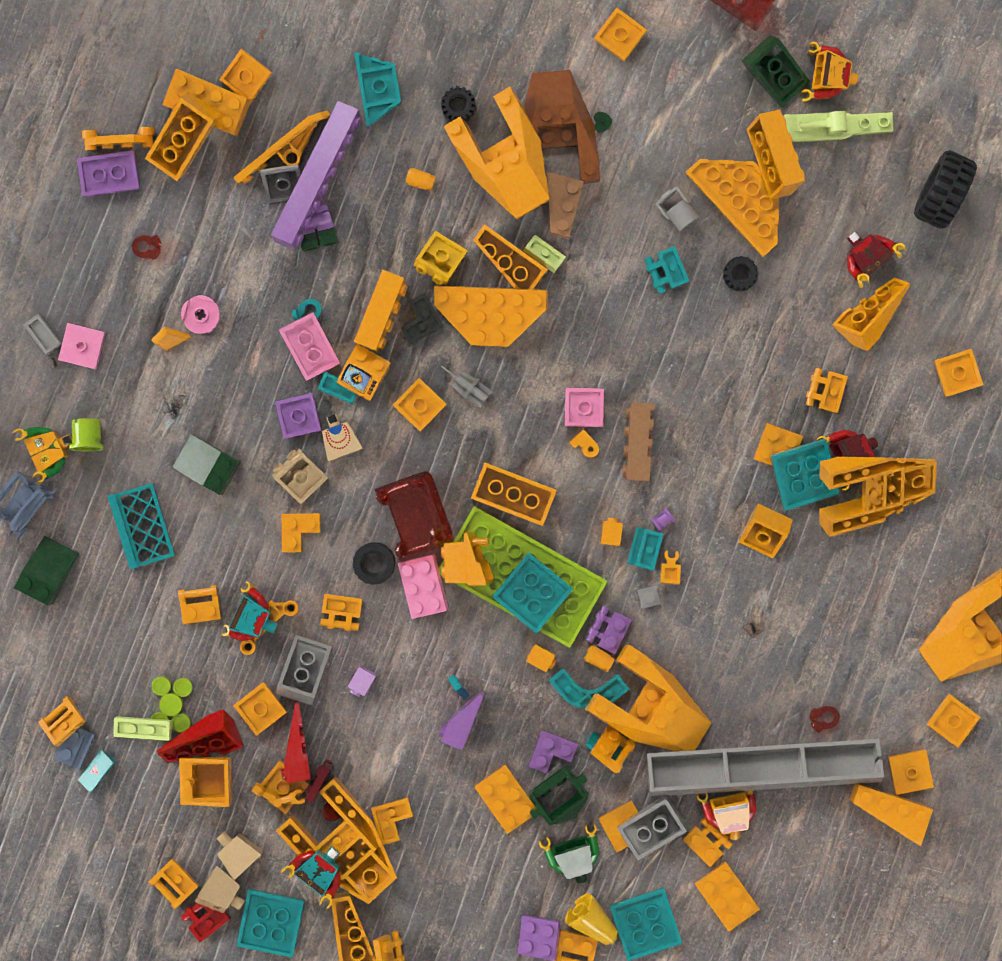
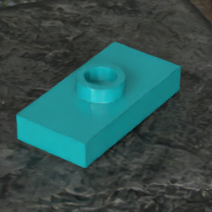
M324 372L317 389L353 405L357 394L337 384L339 377Z

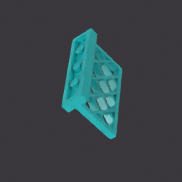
M153 483L107 496L130 570L175 556ZM150 488L152 497L149 502L139 498L142 490ZM130 495L135 498L130 508L122 504L121 496ZM137 499L147 504L142 514L132 510ZM152 500H154L155 506L150 504ZM149 506L157 509L158 514L154 521L144 516ZM124 508L128 509L127 514H125ZM130 512L141 516L136 526L127 521ZM158 517L160 519L161 524L156 522ZM142 518L153 522L148 533L137 528ZM155 524L163 529L160 539L150 534ZM129 526L134 528L132 533ZM136 529L146 534L141 545L135 542L132 537ZM164 535L166 538V542L162 541ZM148 536L158 540L153 551L143 546ZM160 542L168 546L170 554L162 556L155 552ZM135 544L140 546L138 551L136 550ZM142 548L152 553L147 561L140 562L138 554ZM154 554L157 555V556H159V557H157V558H153V559H152V557H153Z

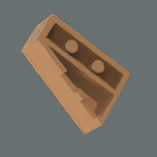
M547 172L546 176L550 200L548 201L550 236L569 240L584 181Z

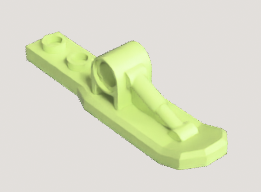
M834 111L830 113L784 115L788 133L792 136V142L843 140L853 135L892 133L894 131L893 112L852 115L846 113V111Z

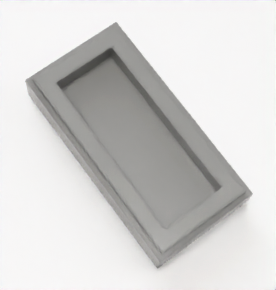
M39 313L23 324L45 355L48 356L62 345L61 341Z

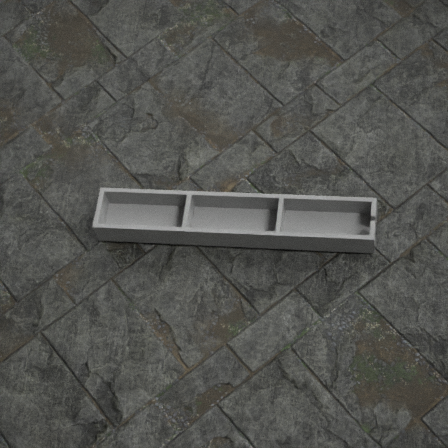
M879 739L647 753L649 797L881 782L884 778L882 760H879L881 757Z

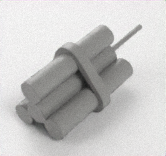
M441 365L444 370L456 378L451 387L461 393L464 399H469L481 408L493 391L479 382V378L475 379L465 370L457 377Z

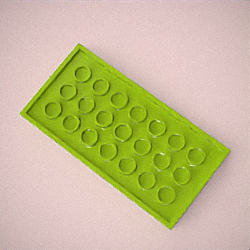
M473 506L454 542L464 541L463 533L476 532L478 538L489 539V545L481 546L484 559L489 561L494 583L488 585L455 584L514 616L492 596L529 552L573 588L571 593L539 630L570 648L608 581ZM444 560L439 567V572L441 576L442 567H445Z

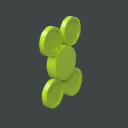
M164 676L154 679L152 690L155 694L163 697L159 702L161 712L154 713L150 719L169 720L168 716H174L172 718V728L175 731L182 733L190 728V717L185 713L179 712L183 708L182 697H186L192 692V682L188 678H179L174 682V692L168 693L171 690L170 680Z

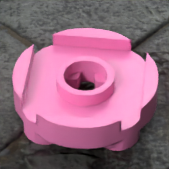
M198 295L185 302L182 307L181 317L188 330L196 334H206L212 332L218 326L221 313L219 306L214 300L207 296ZM204 310L206 317L198 320L199 317L196 313Z

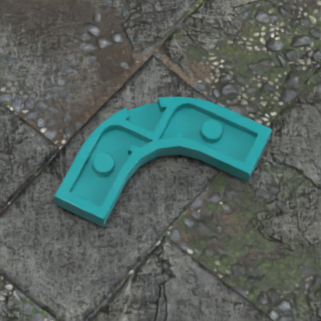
M564 667L549 679L550 683L568 703L584 709L594 694H599L613 703L630 690L618 674L596 689L580 687Z

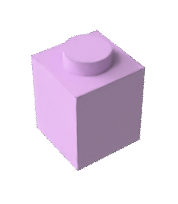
M360 665L348 685L351 689L350 692L358 697L360 695L365 696L377 674Z

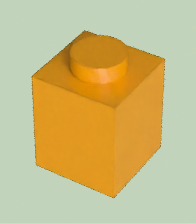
M608 517L607 521H603L601 544L620 546L623 523H619V519Z
M536 643L526 658V662L547 672L548 668L552 670L557 660L554 659L555 654Z

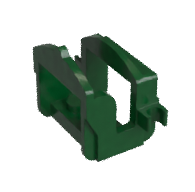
M566 764L530 790L528 796L535 805V808L529 811L533 819L542 815L549 825L576 818L589 796L588 791L583 786L587 782L585 775L582 773L576 777L568 764ZM568 776L579 793L550 813L539 797L547 796L553 786L562 785L567 781L566 777Z

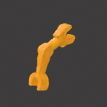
M258 782L252 788V792L258 796H263L275 807H280L290 802L291 804H302L305 802V798L298 799L296 797V794L302 793V788H296L284 797H277L269 793Z

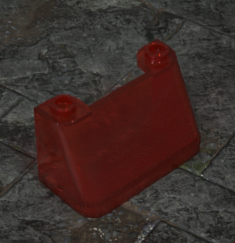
M430 472L417 473L375 489L377 501L383 506H389L401 541L396 544L395 548L400 562L444 546V543L453 542V532Z

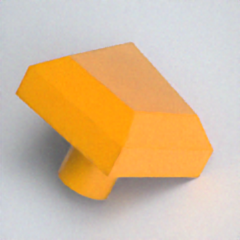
M164 326L151 340L163 350L168 351L190 339L191 336L188 333Z

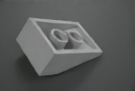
M295 635L277 686L276 694L312 705L332 646Z
M662 796L619 825L617 829L636 859L640 860L686 833L688 825L669 796Z

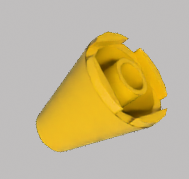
M589 893L582 895L574 902L576 904L574 909L569 908L565 916V922L569 927L604 945L613 944L617 940L618 930L593 895Z

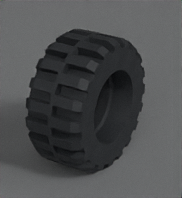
M945 151L938 159L924 184L914 209L915 217L936 228H946L954 219L968 194L976 174V163L954 151Z

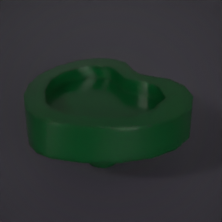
M604 112L595 113V131L605 132L611 126L612 119Z

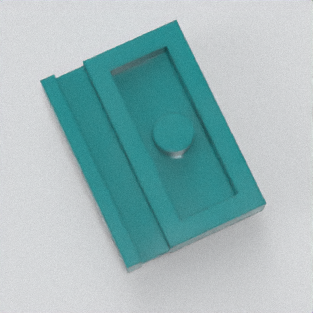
M636 526L627 564L654 571L664 533Z

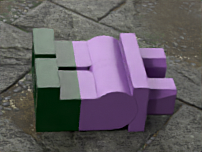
M322 196L317 212L314 211L311 217L310 227L305 229L303 233L304 237L301 243L303 252L320 248L319 240L322 247L339 243L329 206L325 203Z

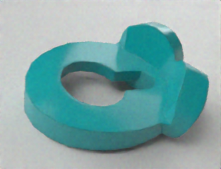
M307 299L297 309L292 310V317L295 321L302 318L306 306L312 304L316 307L315 316L318 320L322 312L321 304L315 299Z

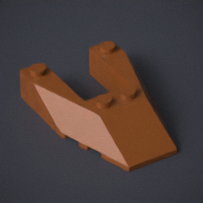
M561 70L532 73L524 109L542 142V150L577 146L580 180L584 181V184L599 183L600 169L595 127L571 71Z

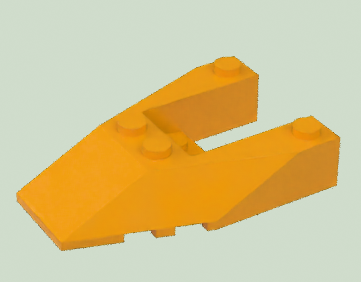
M509 86L493 97L512 131V135L482 152L467 122L461 117L448 123L444 128L474 180L510 214L518 219L549 201L550 195L544 168L542 142L517 94Z
M835 457L820 461V479L829 490L862 481V498L819 509L820 526L831 537L886 521V517L893 513L898 514L903 511L905 506L911 503L916 504L935 493L937 461L935 459Z
M1002 568L956 599L947 613L940 619L936 628L918 649L941 682L1002 663V633L984 609L1002 596Z
M625 645L615 661L647 681L628 713L599 694H594L585 710L632 741L675 752L696 750L710 727L711 721L671 673L631 645Z
M334 776L320 789L319 793L344 819L337 828L319 843L294 815H291L279 826L276 832L297 855L310 850L317 851L318 849L326 853L331 846L335 847L340 852L339 856L335 859V862L339 864L338 870L341 873L340 887L369 904L397 878V875L373 821L346 786Z

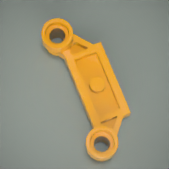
M140 127L139 135L98 136L97 130L82 131L85 151L97 150V146H102V149H112L114 145H121V148H131L133 144H142L143 148H150L154 144V127Z
M271 600L268 603L269 610H271L268 619L277 622L284 614L293 616L298 612L299 605L294 600L287 602H274ZM290 604L294 605V611L289 609ZM256 637L254 640L243 641L240 644L241 652L245 655L254 653L259 637ZM247 643L252 645V649L247 648Z

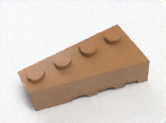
M631 402L629 407H626L625 419L629 420L628 426H625L624 438H628L627 446L624 445L623 457H627L626 465L622 467V476H626L625 480L650 481V450H652L653 440L651 431L654 426L652 410H655V403Z

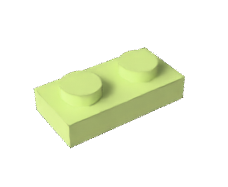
M536 235L533 236L523 252L553 273L556 272L566 256Z

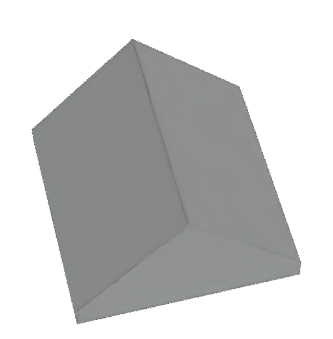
M299 164L260 170L267 202L274 203L289 200L302 174Z

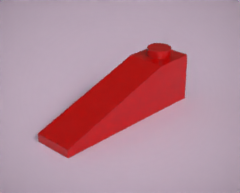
M295 703L284 768L281 769L282 780H286V783L310 780L299 703Z
M223 709L205 716L159 748L157 754L164 761L170 763L179 761V758H191V756L195 755L208 757L209 753L220 752V755L227 754L243 748V742L233 718Z

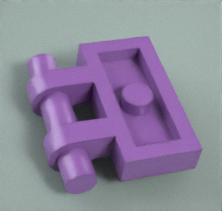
M602 606L600 612H597L595 616L597 618L593 626L588 630L589 634L586 640L593 643L595 637L600 638L598 646L615 654L632 619L615 611L610 618L606 616L609 608ZM603 621L608 623L604 633L599 631Z

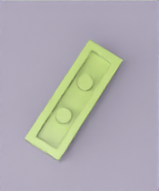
M116 716L114 718V737L169 741L172 739V720Z

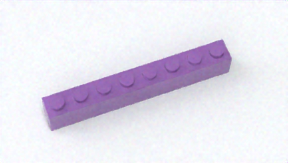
M339 101L337 102L271 234L274 242L293 250L302 243L303 233L305 229L310 227L311 217L314 211L317 212L319 209L320 199L322 195L326 194L329 187L328 183L331 178H334L337 172L336 167L345 156L344 150L347 144H351L355 128H358L361 124L362 118L359 109Z

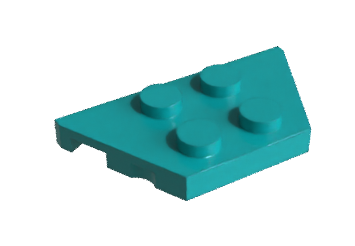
M355 52L354 56L367 127H369L402 103L396 67L394 63L381 61L378 58L364 56Z

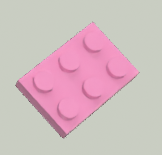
M314 312L279 329L306 381L340 364Z
M435 554L398 563L412 619L449 610Z

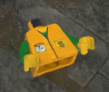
M33 427L24 430L18 428L12 432H18L21 435L20 438L14 439L15 441L26 438L24 439L25 445L37 469L32 478L38 476L41 479L36 485L42 484L44 479H49L61 471L66 463L65 459L68 457L66 448L72 444V436L70 434L60 437L58 432L44 427Z

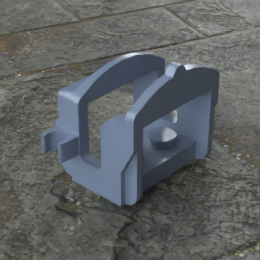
M16 472L0 489L1 502L18 479L24 482L6 507H0V519H7L11 522L9 525L11 529L8 534L16 531L18 534L15 538L16 540L29 531V528L26 526L45 500L54 499V494L58 490V488H54L53 491L49 490L51 482H47L45 486L43 484L36 485L38 480L22 472Z

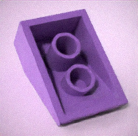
M479 691L449 718L448 723H443L439 736L442 737V743L463 750L483 699L484 691Z

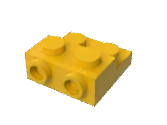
M435 231L417 256L414 266L420 274L425 275L427 273L436 284L441 285L443 283L447 285L468 250Z

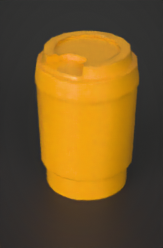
M410 168L405 183L409 186L432 191L436 176L416 168Z
M594 645L588 648L587 654L584 656L587 663L606 672L609 671L615 660L611 655Z

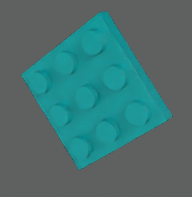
M826 439L770 455L782 507L785 511L839 494L838 488L829 490L820 479V461L831 459Z
M528 552L494 593L492 598L537 634L571 593L573 588Z
M664 887L609 905L627 961L682 944Z
M249 888L236 946L293 958L305 899Z

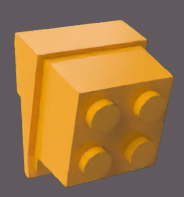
M476 532L463 533L464 541L444 543V547L441 549V556L445 563V567H442V578H445V583H467V585H488L494 583L489 561L484 559L481 546L489 545L488 538H478Z
M231 757L179 758L180 805L229 807L232 804Z

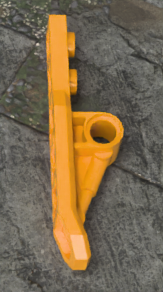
M327 110L308 116L233 178L239 185L242 182L245 185L253 178V173L256 171L260 173V170L268 166L267 162L277 154L287 166L300 164L302 153L314 129L318 126V123L328 120L331 114ZM291 153L297 155V161L294 164L287 162V156Z

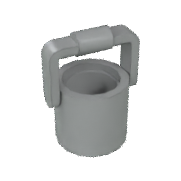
M676 186L673 189L669 188L656 202L667 220L670 219L679 232L699 218V215L690 204L691 199L681 186ZM678 191L683 200L667 211L662 202L667 201Z

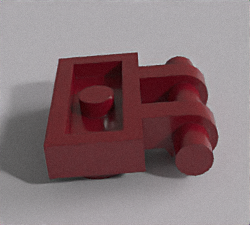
M326 759L323 765H319L314 774L316 776L315 780L309 783L305 791L308 794L305 800L312 803L331 771L332 762Z

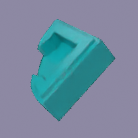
M455 675L450 676L448 680L455 691L464 700L469 697V693L460 684L458 678Z

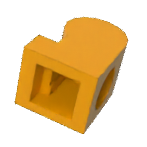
M584 429L569 442L573 448L579 445L583 455L592 458L599 453L598 444Z

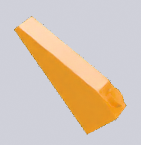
M894 277L875 290L873 296L868 299L863 298L859 301L860 304L858 306L845 310L832 324L833 327L853 346L869 351L881 337L910 284Z

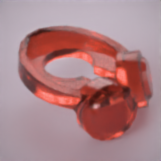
M142 235L135 238L132 242L133 253L138 257L155 260L161 253V241L157 235L152 237ZM141 241H145L148 245H154L155 248L140 252L138 244Z
M822 706L817 709L813 708L809 718L812 721V728L820 733L824 729L836 726L840 715L836 708ZM825 712H831L834 715L830 723L825 721L818 722L817 718L823 716Z

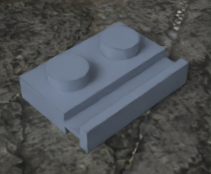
M82 727L78 728L59 746L54 759L80 770L96 734Z

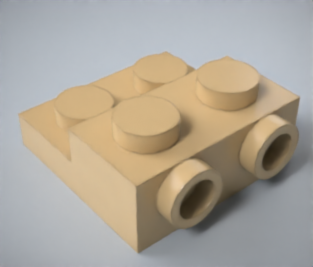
M299 448L297 451L292 450L287 455L288 460L284 464L279 463L273 469L274 474L272 476L295 500L302 504L328 477Z

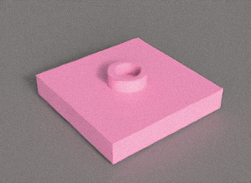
M67 323L58 360L97 370L106 333Z
M566 388L565 426L603 427L604 389Z

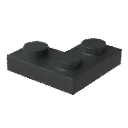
M426 293L409 301L418 319L401 327L410 345L444 326Z

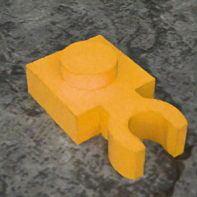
M666 550L663 555L666 564H661L660 584L679 585L681 565L675 564V561L679 558V552L675 551L674 558H669L668 550Z

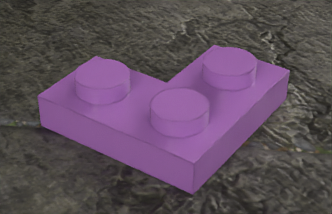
M542 730L529 767L547 773L553 755L572 762L578 743Z

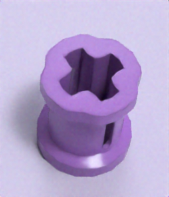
M666 507L662 513L650 519L659 532L669 523L675 522L674 517Z

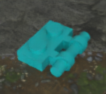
M675 246L657 253L659 261L655 263L651 256L644 259L647 265V272H650L654 281L652 284L654 288H657L659 294L666 292L664 287L666 283H669L671 289L689 282ZM662 267L666 277L660 278L657 268Z

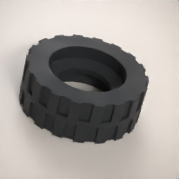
M371 542L361 546L356 551L352 565L355 575L366 584L375 585L381 584L391 577L396 563L395 556L388 546L379 542ZM371 554H378L384 562L383 568L377 573L369 572L365 567V559Z

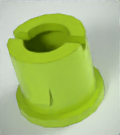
M92 418L72 420V444L69 445V450L82 452L104 450V445L101 444V420Z

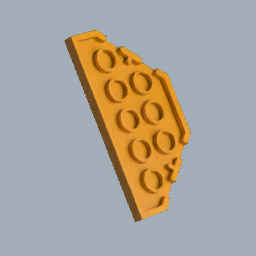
M699 159L685 172L762 258L778 244L779 198L770 200L760 168L754 161Z
M436 285L434 286V306L470 345L509 347L548 309V290Z

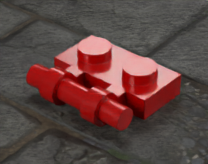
M198 903L193 907H188L185 910L186 912L181 915L184 922L189 919L194 922L188 928L199 942H202L231 918L227 911L222 913ZM202 908H205L207 912L203 916L199 917L197 915V912H199Z

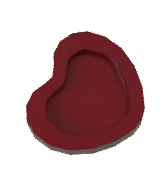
M328 802L323 806L322 812L325 820L336 821L341 817Z

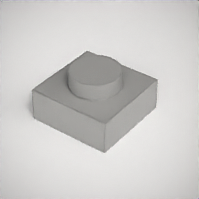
M656 585L637 590L642 609L661 604Z

